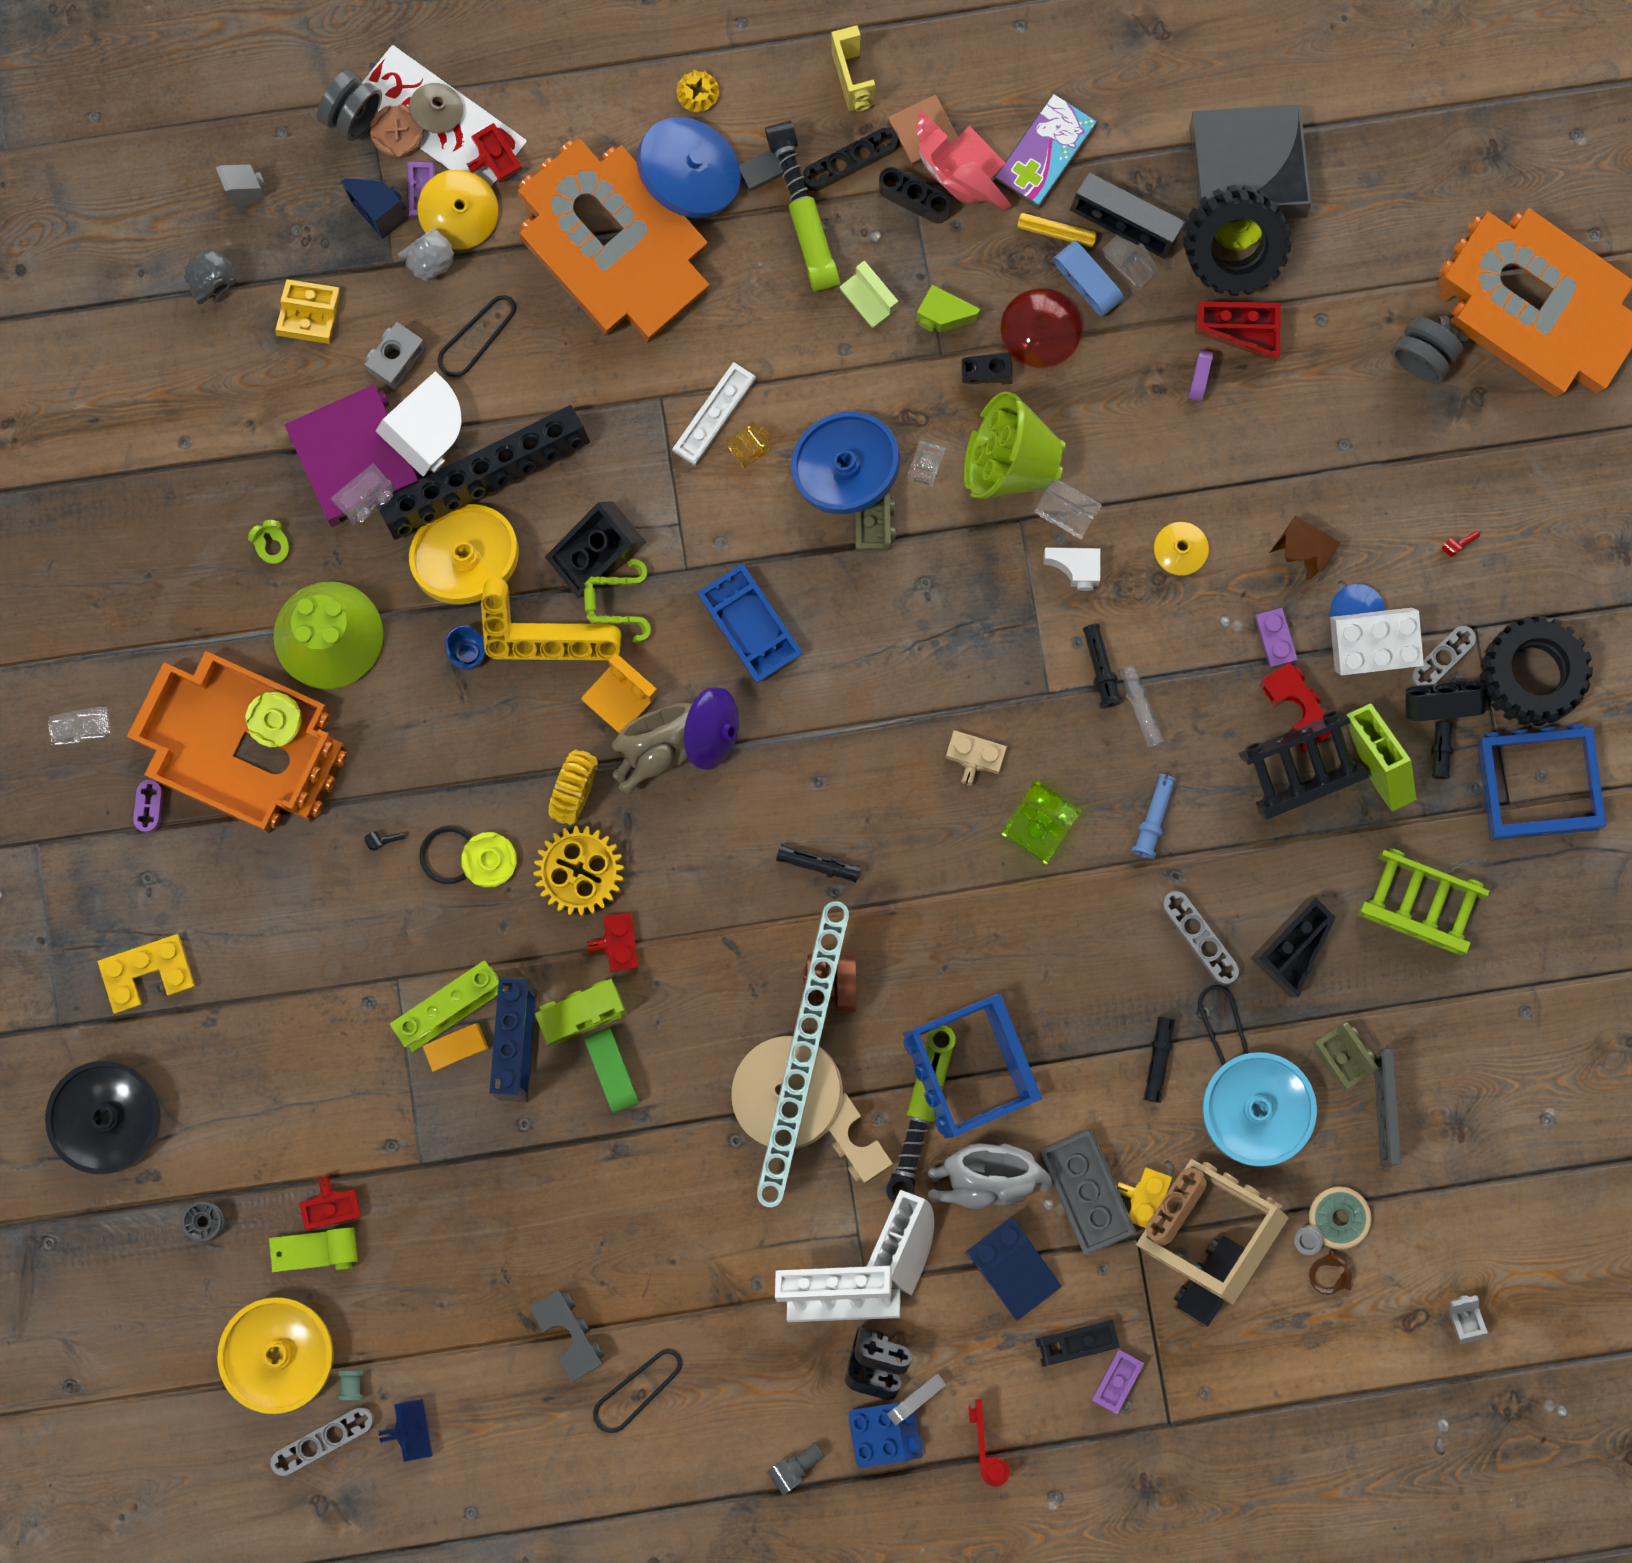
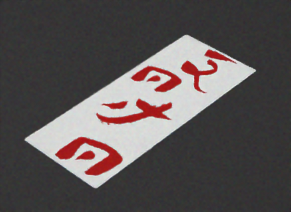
M394 45L388 49L363 81V84L370 83L382 92V102L378 112L390 105L391 107L398 105L409 107L413 93L419 87L429 83L444 84L452 88L459 95L463 104V114L459 124L454 129L445 133H431L424 130L423 141L419 146L421 150L449 170H465L470 172L466 163L479 157V151L471 136L492 123L496 125L515 156L527 142L525 138ZM433 102L437 107L442 105L439 102ZM486 166L474 172V174L484 179L490 187L497 180L493 172Z

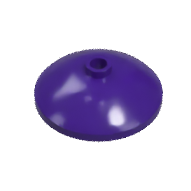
M710 687L705 689L695 699L687 715L684 729L685 751L689 761L699 769L711 770L718 767L728 758L737 740L739 712L733 696L724 688Z

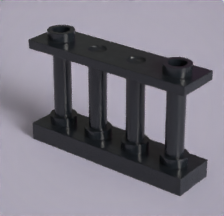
M1341 711L1328 712L1320 720L1264 743L1250 744L1245 748L1246 750L1239 753L1240 758L1247 765L1254 764L1264 793L1262 800L1255 803L1258 812L1266 820L1369 778L1366 767L1358 761L1351 760L1341 730L1342 726L1351 723L1348 716ZM1328 732L1331 733L1341 763L1339 768L1330 772L1325 769L1315 737ZM1305 742L1315 772L1313 779L1306 782L1300 781L1289 749ZM1277 753L1280 754L1290 784L1287 790L1279 793L1274 790L1264 761L1265 758Z

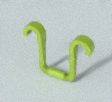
M632 559L627 564L629 567L637 569V578L591 576L584 583L586 586L584 589L585 611L587 612L586 618L592 624L622 623L640 626L642 634L634 636L632 640L633 643H640L648 638L651 631L650 624L643 617L596 616L594 614V611H596V600L593 584L634 586L645 580L647 576L645 564L640 560Z

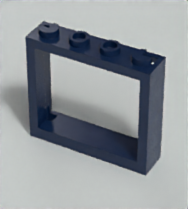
M499 978L489 1093L500 1101L528 1102L537 990L528 980ZM495 1079H500V1089L495 1088Z

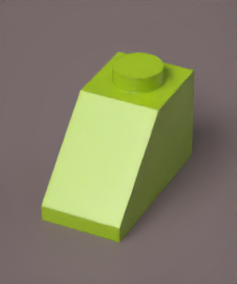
M931 285L917 311L916 321L919 322L922 328L928 331L936 330L941 333L977 322L980 309Z

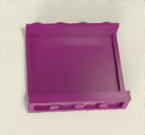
M374 384L284 424L331 527L340 524V518L371 505L418 481L422 477L414 467L376 432L381 421L388 415L385 407L390 404L384 391L378 392Z

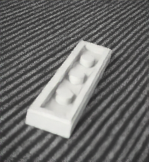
M733 362L672 451L696 466L755 382L756 376Z

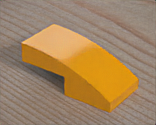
M479 1023L455 1031L423 1046L432 1072L440 1071L456 1062L466 1060L489 1049Z

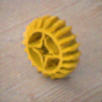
M575 749L566 758L553 789L548 810L549 816L557 822L572 825L580 817L596 776L598 762L595 756Z

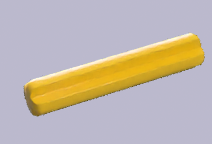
M1025 213L1019 216L1017 224L1019 229L1068 242L1076 241L1080 245L1087 247L1094 246L1097 236L1093 231Z

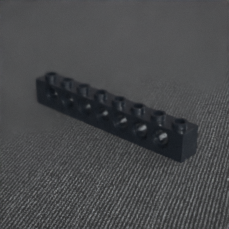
M569 405L375 503L394 540H397L589 444L590 440L572 405Z

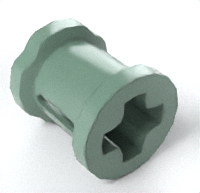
M338 1371L341 1385L340 1395L337 1396V1400H363V1395L360 1394V1378L363 1376V1371Z

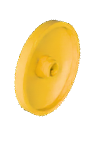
M467 504L419 528L410 546L409 565L417 584L428 596L448 604H469L482 600L484 584L487 580L500 578L507 582L510 579L518 562V540L511 524L502 514L487 506Z
M266 1298L247 1305L229 1321L219 1342L217 1360L219 1373L226 1389L239 1403L260 1413L280 1414L305 1406L320 1393L330 1376L334 1352L327 1326L311 1308L292 1299Z

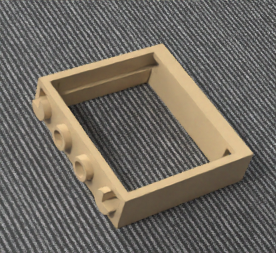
M1191 1159L1185 1169L1194 1168L1198 1170L1209 1183L1266 1214V1217L1238 1261L1222 1283L1163 1248L1162 1245L1156 1244L1148 1237L1146 1229L1136 1245L1149 1256L1234 1305L1289 1217L1281 1211L1282 1205L1271 1197H1267L1264 1200L1259 1197L1261 1193L1247 1184L1244 1188L1237 1185L1239 1181L1225 1172L1221 1176L1216 1173L1218 1169L1210 1163L1204 1162L1200 1164ZM1189 1180L1188 1185H1194L1196 1181ZM1181 1191V1194L1187 1198L1188 1194ZM1182 1200L1172 1203L1170 1207L1171 1213H1176L1181 1209ZM1167 1215L1165 1216V1219L1170 1222L1172 1221ZM1159 1227L1157 1229V1233H1163L1165 1231L1164 1228Z

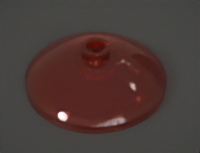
M1038 288L1019 294L1008 304L1002 316L1000 330L1004 346L1017 361L1030 367L1048 368L1064 362L1074 353L1081 338L1082 322L1077 308L1066 296L1051 289ZM1039 319H1045L1047 321V324L1045 326H1040L1037 321Z

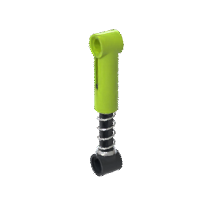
M788 120L765 127V134L770 151L780 159L779 167L784 172L782 178L786 180V190L791 195L789 201L792 203L788 207L807 265V272L813 292L840 285L839 275L830 254L816 203L813 197L807 196L806 190L808 188L804 186V176H801L799 169L801 165L797 163L795 148L798 146L792 121Z
M941 1026L930 1031L925 1044V1050L931 1065L934 1054L940 1055L935 1075L941 1090L944 1086L956 1039L954 1032L947 1026ZM943 1033L947 1035L949 1044L944 1048L937 1047L933 1042L936 1034ZM917 1077L906 1114L909 1117L910 1124L908 1130L905 1131L907 1134L905 1142L901 1143L903 1150L901 1155L898 1156L900 1161L898 1167L894 1170V1174H891L890 1181L886 1187L887 1198L893 1204L896 1197L892 1193V1187L896 1183L905 1184L908 1187V1193L914 1195L916 1183L914 1170L918 1169L916 1163L918 1157L921 1156L919 1154L921 1145L925 1144L923 1137L925 1132L928 1131L926 1126L933 1123L935 1119L933 1108H930L925 1100L924 1094L926 1091L923 1083Z

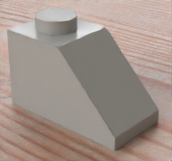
M220 165L216 167L224 189L235 210L265 198L262 188L266 187L261 173H255L251 165Z

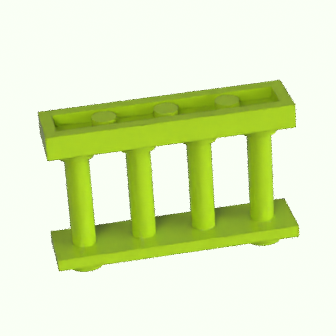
M1389 848L1388 851L1383 850L1379 854L1378 859L1387 863L1373 900H1370L1369 903L1364 901L1360 905L1357 916L1454 954L1465 955L1469 949L1470 942L1464 940L1463 932L1476 897L1482 900L1486 898L1490 891L1484 889V884L1476 880L1468 879L1466 882L1404 858L1405 854L1399 850ZM1400 867L1413 872L1401 907L1394 913L1385 909L1384 901L1396 869ZM1423 877L1439 882L1426 920L1419 923L1411 920L1412 915H1410ZM1451 887L1466 894L1453 929L1447 934L1437 930L1438 925L1436 924Z
M484 960L391 1022L390 1026L404 1047H409L412 1053H415L424 1045L430 1043L497 998L499 977Z

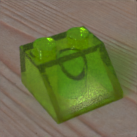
M1036 780L1023 796L1001 834L1047 864L1083 810Z

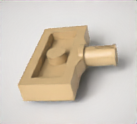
M954 730L945 759L958 762L965 767L961 783L966 784L967 777L970 775L967 785L972 786L976 771H988L999 774L1007 746Z

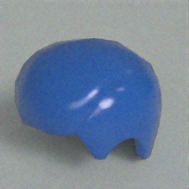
M470 625L457 626L452 629L445 640V653L451 664L463 670H471L483 663L486 656L483 635L475 631Z

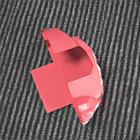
M920 109L917 122V136L920 140L919 154L928 172L961 203L975 204L987 201L1002 210L1010 208L1011 204L991 180L1006 163L970 126L950 144L946 140L948 136Z

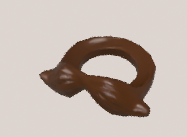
M1333 1249L1329 1250L1328 1256L1317 1260L1311 1266L1309 1272L1310 1283L1319 1293L1330 1295L1344 1288L1351 1290L1352 1273L1347 1268L1346 1261L1337 1255ZM1320 1266H1342L1344 1272L1340 1275L1334 1286L1322 1288L1315 1281V1272Z

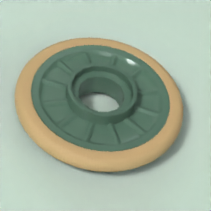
M1332 1187L1324 1190L1314 1199L1309 1211V1223L1322 1231L1324 1245L1333 1249H1348L1358 1245L1367 1236L1371 1226V1211L1366 1200L1358 1192L1347 1187ZM1336 1210H1343L1347 1213L1348 1221L1344 1226H1338L1333 1222L1332 1216Z

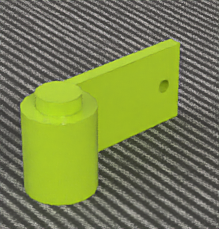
M341 1228L326 1232L269 1238L272 1273L335 1265L336 1270L352 1269V1263L358 1262L355 1228Z

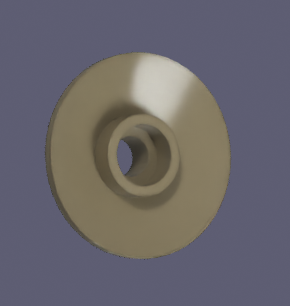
M429 83L419 87L413 93L410 99L409 110L413 121L423 130L431 133H445L454 129L459 124L463 114V104L459 95L452 88L440 83ZM433 102H439L442 105L437 107Z

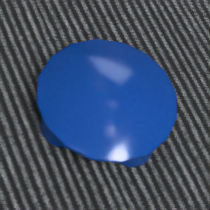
M1352 584L1343 587L1335 595L1331 603L1330 617L1385 611V605L1382 597L1373 588L1362 584Z

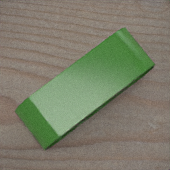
M611 1028L585 1037L586 1046L612 1113L614 1114L639 1104Z

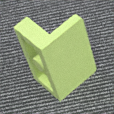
M865 260L856 267V274L840 286L842 293L872 328H875L898 310V300Z

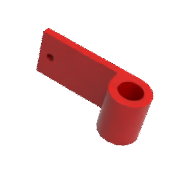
M974 1399L975 1408H971V1405L968 1406L969 1423H976L980 1475L986 1484L994 1487L1002 1486L1009 1478V1466L999 1457H986L982 1399Z

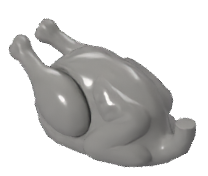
M981 1143L970 1144L947 1158L943 1166L932 1168L928 1171V1175L933 1182L950 1175L951 1186L954 1189L952 1191L930 1190L928 1197L931 1202L955 1203L969 1209H984L991 1205L1008 1206L1025 1201L1027 1195L1032 1194L1035 1184L1039 1183V1188L1044 1192L1048 1191L1052 1184L1050 1174L1035 1162L1030 1152L1009 1144L999 1146Z

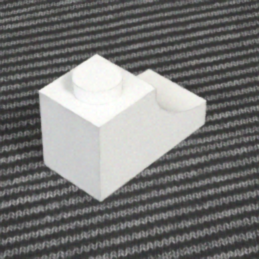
M1045 548L1043 565H1050L1063 571L1070 579L1071 587H1077V590L1091 591L1094 587L1099 586L1100 549Z

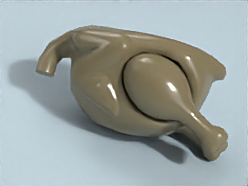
M675 703L646 713L630 721L621 729L612 742V749L615 752H621L624 757L619 768L612 772V778L620 783L619 789L629 795L633 792L634 787L644 779L665 773L688 759L684 746V729L687 715L693 703ZM632 767L635 768L636 770L633 773V775L626 780L627 774L630 771V769Z

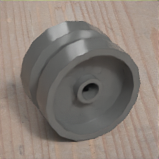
M345 70L326 89L317 109V119L329 128L336 127L338 134L349 141H354L367 130L375 114L378 112L382 102V92L370 83L363 84L360 76L350 70Z
M1413 317L1404 331L1405 336L1400 337L1391 350L1392 356L1400 366L1417 378L1429 383L1439 384L1449 372V364H1454L1463 351L1462 343L1453 333L1439 323L1424 317Z

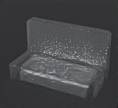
M1058 480L1053 481L1047 488L1034 513L1082 540L1102 505Z

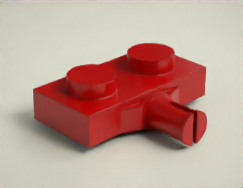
M494 123L471 136L479 151V157L466 163L470 172L474 173L486 166L501 183L523 170L518 159Z
M631 913L603 916L605 928L603 939L587 941L588 953L605 951L609 960L610 973L638 969Z
M329 1175L317 1178L321 1195L312 1200L299 1203L305 1231L362 1218L356 1190L341 1193L332 1192Z

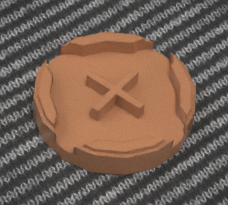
M390 105L382 108L375 114L370 125L373 145L380 153L390 158L410 156L419 148L423 141L424 130L413 121L409 107L405 105L392 107Z

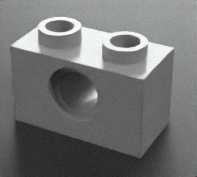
M398 322L393 327H388L385 330L380 345L377 349L373 348L365 359V367L368 373L393 390L398 387L426 349L423 339ZM390 351H400V354L397 358H387V355Z

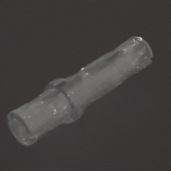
M1130 665L1125 667V669L1119 670L1127 690L1126 698L1132 703L1147 747L1151 748L1164 743L1165 741L1162 738L1146 693H1148L1147 688L1143 687L1136 665Z

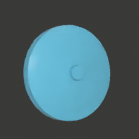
M1255 1052L1235 1057L1216 1071L1210 1079L1203 1096L1202 1115L1210 1139L1223 1154L1244 1165L1264 1167L1288 1160L1305 1146L1315 1127L1317 1104L1310 1082L1297 1066L1278 1055Z

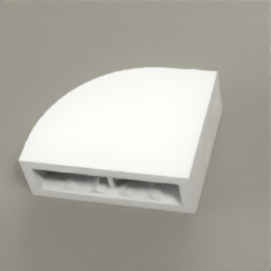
M435 371L381 421L376 432L424 477L430 470L435 473L445 463L443 457L447 454L459 434L461 427L459 402L449 384Z
M902 1190L899 1191L867 1267L890 1266L892 1269L891 1288L900 1289L901 1292L912 1295L927 1261L933 1239L934 1213L927 1200Z

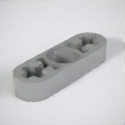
M1459 626L1454 629L1423 660L1424 666H1418L1413 670L1410 677L1412 685L1436 684L1474 646L1476 642L1474 631L1467 626ZM1456 634L1460 636L1466 634L1468 636L1466 640L1468 645L1462 643L1456 650L1451 647L1458 640ZM1440 651L1447 652L1451 658L1450 664L1446 666L1438 664L1436 654ZM1432 666L1435 671L1428 677L1430 683L1427 681L1419 682L1420 674L1418 672L1423 674Z
M938 1373L889 1411L887 1413L888 1417L896 1426L947 1384Z

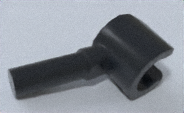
M377 831L366 835L364 841L371 851H376L385 844L405 839V835L403 832L380 838Z

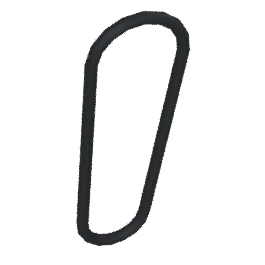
M504 295L496 296L442 348L438 355V365L444 374L458 377L469 371L514 315L516 307L510 297ZM501 299L509 301L512 307L510 314L467 367L457 373L447 371L442 365L444 352L496 301Z
M1215 985L1209 986L1202 991L1198 999V1007L1223 1066L1225 1064L1224 1058L1202 1006L1203 997L1207 992L1217 989L1227 994L1244 1052L1248 1054L1249 1051L1233 996L1226 988Z
M670 1349L660 1351L601 1398L593 1411V1418L597 1427L608 1433H615L624 1429L679 1373L682 1366L679 1354ZM672 1354L676 1357L678 1363L676 1370L619 1427L609 1429L600 1424L597 1412L603 1402L662 1355Z

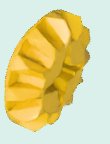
M693 70L691 73L684 74L677 83V98L685 109L692 112H703L710 109L717 102L719 86L715 77H712L706 71ZM702 82V90L705 92H699L694 99L693 90L690 88H696Z

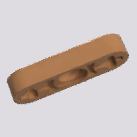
M1187 1168L1179 1174L1148 1222L1146 1233L1156 1244L1166 1245L1173 1240L1204 1192L1207 1184L1206 1179L1198 1170ZM1189 1180L1196 1181L1194 1185H1188ZM1181 1191L1188 1194L1187 1198L1181 1194ZM1182 1200L1181 1209L1176 1213H1171L1170 1207L1172 1203ZM1166 1215H1167L1170 1219H1172L1171 1222H1170L1169 1220L1165 1219V1216H1166ZM1159 1227L1165 1229L1163 1233H1157Z

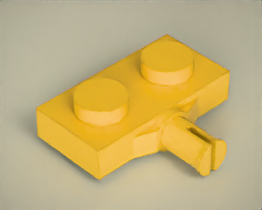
M1145 1167L1141 1180L1135 1187L1118 1182L1117 1187L1128 1190L1118 1189L1120 1194L1131 1198L1129 1215L1133 1224L1146 1228L1151 1217L1167 1194L1172 1179L1171 1176Z

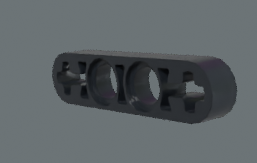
M881 128L810 164L803 171L804 186L811 191L822 190L892 154L898 145L897 133L891 128ZM881 137L891 138L890 146H887L885 143L879 145ZM875 146H877V153L874 152ZM865 147L869 150L870 155L862 160L858 159L854 153L858 148ZM841 159L846 163V168L840 172L834 171L831 168L832 162ZM823 166H826L827 172L830 175V177H827V173H824ZM813 172L816 176L820 175L819 182L817 183L814 180L809 181L810 174Z

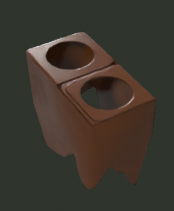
M1295 515L1269 553L1285 548L1286 562L1303 560L1305 568H1307L1306 579L1310 580L1319 571L1325 570L1340 542Z

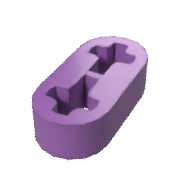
M1199 350L1188 399L1202 402L1213 352Z
M145 780L139 784L136 791L133 816L134 825L141 832L147 834L155 832L161 823L164 790L156 781ZM150 786H152L157 791V795H152L151 802L148 804V797L143 793L144 791H149ZM147 809H150L149 816L154 821L153 823H148V827H145V824L140 822L141 818H146Z

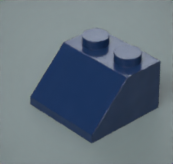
M345 178L341 181L349 201L382 239L407 220L404 212L406 206L402 202L403 198L394 186L389 188L384 181Z

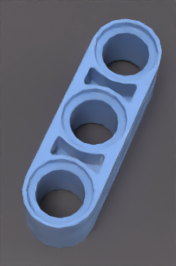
M1073 241L1053 257V262L1059 271L1100 316L1103 317L1124 300L1120 289L1078 242Z

